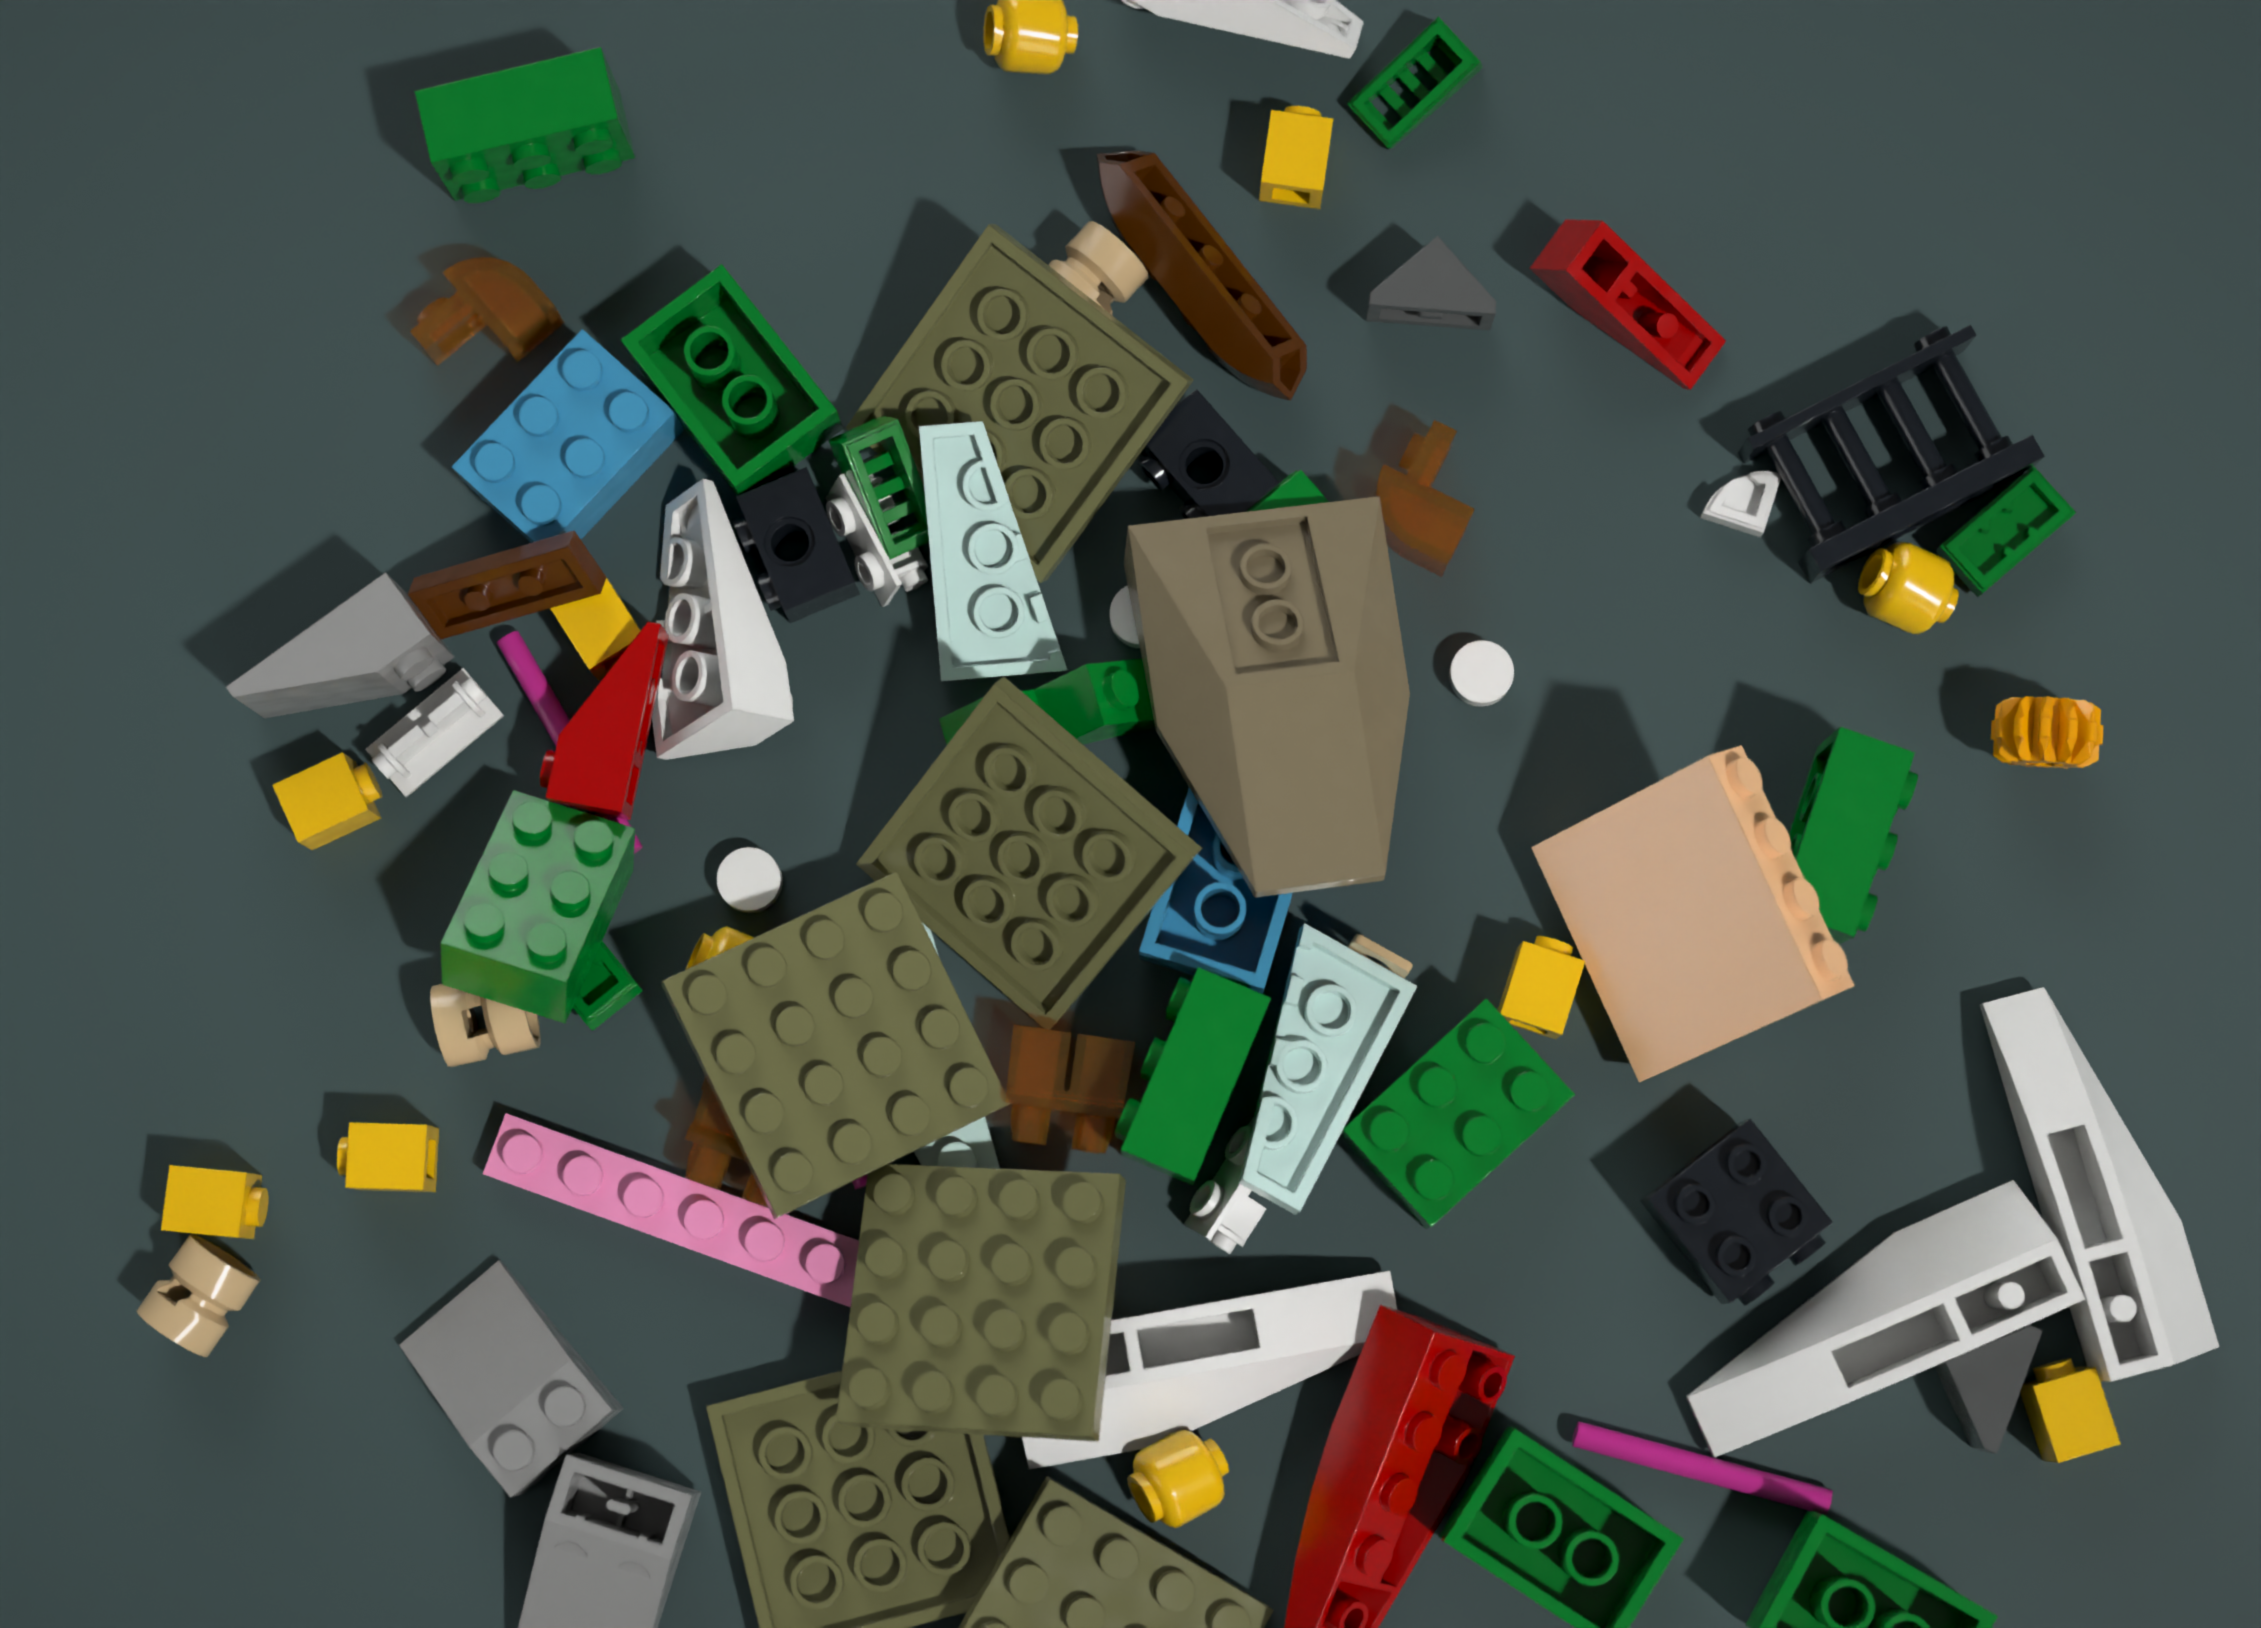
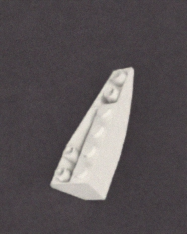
M2042 987L1979 1004L2043 1220L2057 1237L2085 1297V1300L2069 1307L2087 1367H2096L2100 1381L2112 1382L2175 1365L2218 1348L2219 1343L2182 1221L2046 989Z
M2011 1180L1892 1233L1688 1394L1686 1399L1712 1457L1715 1458L1971 1351L2085 1300V1297L2057 1237L2016 1182Z
M1390 1271L1112 1320L1099 1442L1022 1437L1029 1470L1144 1449L1173 1432L1182 1429L1188 1431L1195 1430L1361 1354L1379 1306L1384 1305L1397 1309Z

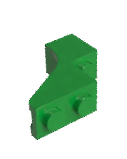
M1142 658L1085 664L1036 689L1021 691L1083 745L1155 727ZM983 698L939 719L946 745H948Z

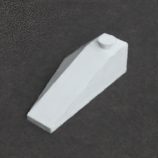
M1121 0L1133 8H1145L1161 17L1349 59L1356 50L1364 22L1336 0Z
M701 479L669 502L665 509L660 580L664 585L670 587L665 620H659L656 623L663 626L669 634L663 662L662 678L659 681L652 715L656 756L665 760L755 746L794 722L793 699L790 692L786 661L714 482Z

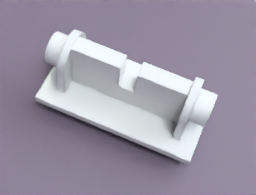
M873 474L869 475L872 485L883 480L881 477L875 478ZM839 475L826 497L828 519L839 536H846L856 556L855 568L862 585L868 591L875 592L882 607L887 606L901 585H903L907 592L925 584L928 579L924 570L928 565L918 547L889 560L846 475ZM891 495L878 500L881 510L895 504ZM897 519V520H895V521H893V522H891V523H889V524H887V525H890V524H893V523H895V522H898L900 519Z
M462 668L365 750L373 758L371 760L388 779L390 778L407 798L503 718L504 715L468 672Z
M1254 1117L1247 1126H1243L1236 1131L1228 1142L1225 1150L1226 1160L1213 1180L1205 1182L1197 1190L1190 1204L1191 1214L1184 1223L1186 1227L1209 1239L1211 1243L1228 1254H1231L1237 1244L1241 1247L1244 1246L1251 1232L1266 1211L1265 1207L1248 1197L1252 1190L1238 1183Z

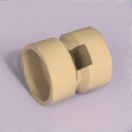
M1089 221L1065 246L1068 257L1065 261L1052 260L1049 264L1052 269L1112 316V302L1125 303L1148 278V272L1137 256L1112 232L1094 221Z
M442 984L432 986L430 1002L434 1028L441 1053L449 1067L486 1060L489 1050L492 1048H496L502 1055H509L540 1047L541 1038L538 1015ZM482 1006L487 1028L478 1029L474 1007Z
M190 1234L169 1263L173 1274L170 1280L157 1281L137 1309V1313L146 1323L173 1342L197 1355L208 1357L229 1327L225 1314L228 1311L241 1310L261 1279L254 1271L231 1254L197 1235Z

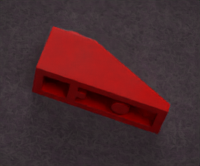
M1565 219L1529 268L1571 309L1683 389H1692L1726 342L1701 315L1603 220Z
M654 622L646 623L558 736L556 750L546 751L541 766L540 787L547 788L546 799L550 802L579 811L631 820L669 634L661 624Z

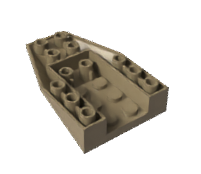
M1380 496L1128 526L1124 569L1156 732L1254 897L1384 881L1410 691Z

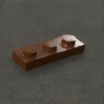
M573 530L414 577L407 594L442 640L601 594L607 577Z

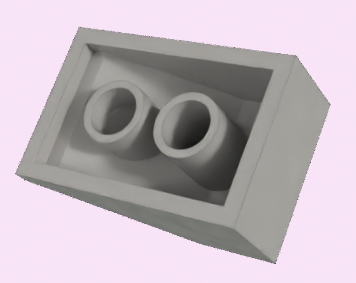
M385 572L226 686L233 698L261 717L270 718L401 695L411 688L415 692L424 690L445 674L446 668L443 665L453 659L454 655L436 634L408 594Z
M498 1260L399 1345L467 1445L510 1497L525 1494L559 1465L566 1455L573 1453L624 1409L501 1260Z

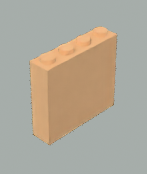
M1742 745L1708 755L1531 847L1639 1082L1854 987V983L1847 971L1848 963L1845 953L1840 945L1832 939L1819 911L1818 896L1812 885L1804 879L1790 849L1791 841L1784 825L1776 819L1762 789L1761 774L1756 765L1748 759Z

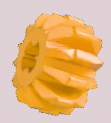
M2025 696L2023 698L2010 697L1996 705L1995 720L1991 721V740L1994 741L1993 756L2002 763L2025 767L2068 769L2090 766L2099 760V745H2103L2104 725H2101V709L2092 702L2070 698Z

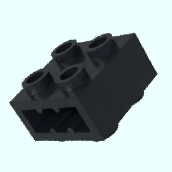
M1751 1118L1738 1123L1640 1200L1721 1304H1731L1738 1298L1743 1306H1746L1757 1299L1775 1283L1769 1273L1788 1258L1794 1266L1809 1258L1826 1243L1819 1233L1833 1223Z

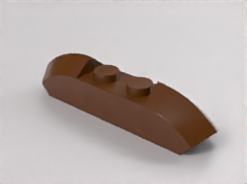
M1133 150L1097 154L1099 180L1110 216L1125 244L1142 260L1149 276L1160 283L1181 310L1182 317L1186 323L1200 334L1211 354L1230 373L1260 392L1291 401L1307 370V345L1154 152Z

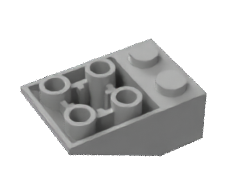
M579 1452L566 1455L544 1520L518 1628H658L701 1491Z

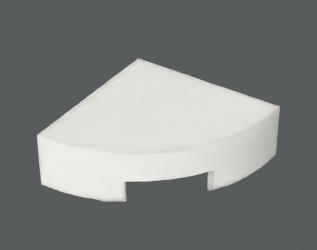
M1757 471L1731 480L1713 494L1700 518L1761 537L1764 533L1781 480L1780 474L1769 471Z

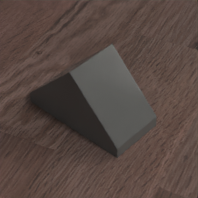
M1437 236L1370 292L1366 321L1490 331L1496 314L1497 301Z
M2027 1325L1934 1366L1970 1447L1982 1452L1998 1453L2043 1330Z

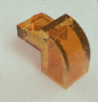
M478 257L458 262L442 272L456 293L448 300L442 297L430 303L417 318L418 325L410 330V333L438 366L486 326L518 362L565 322L550 299L519 267L497 258Z
M1434 420L1426 437L1416 432L1414 433L1403 454L1399 467L1407 470V475L1383 464L1374 497L1380 496L1388 546L1404 559L1443 577L1475 509L1432 488L1457 433V430Z

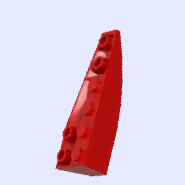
M1384 1305L1379 1306L1331 1426L1312 1486L1295 1558L1284 1628H1379L1468 1476L1472 1463L1481 1449L1482 1438L1498 1398L1505 1389L1507 1376L1515 1358L1514 1355L1425 1318Z

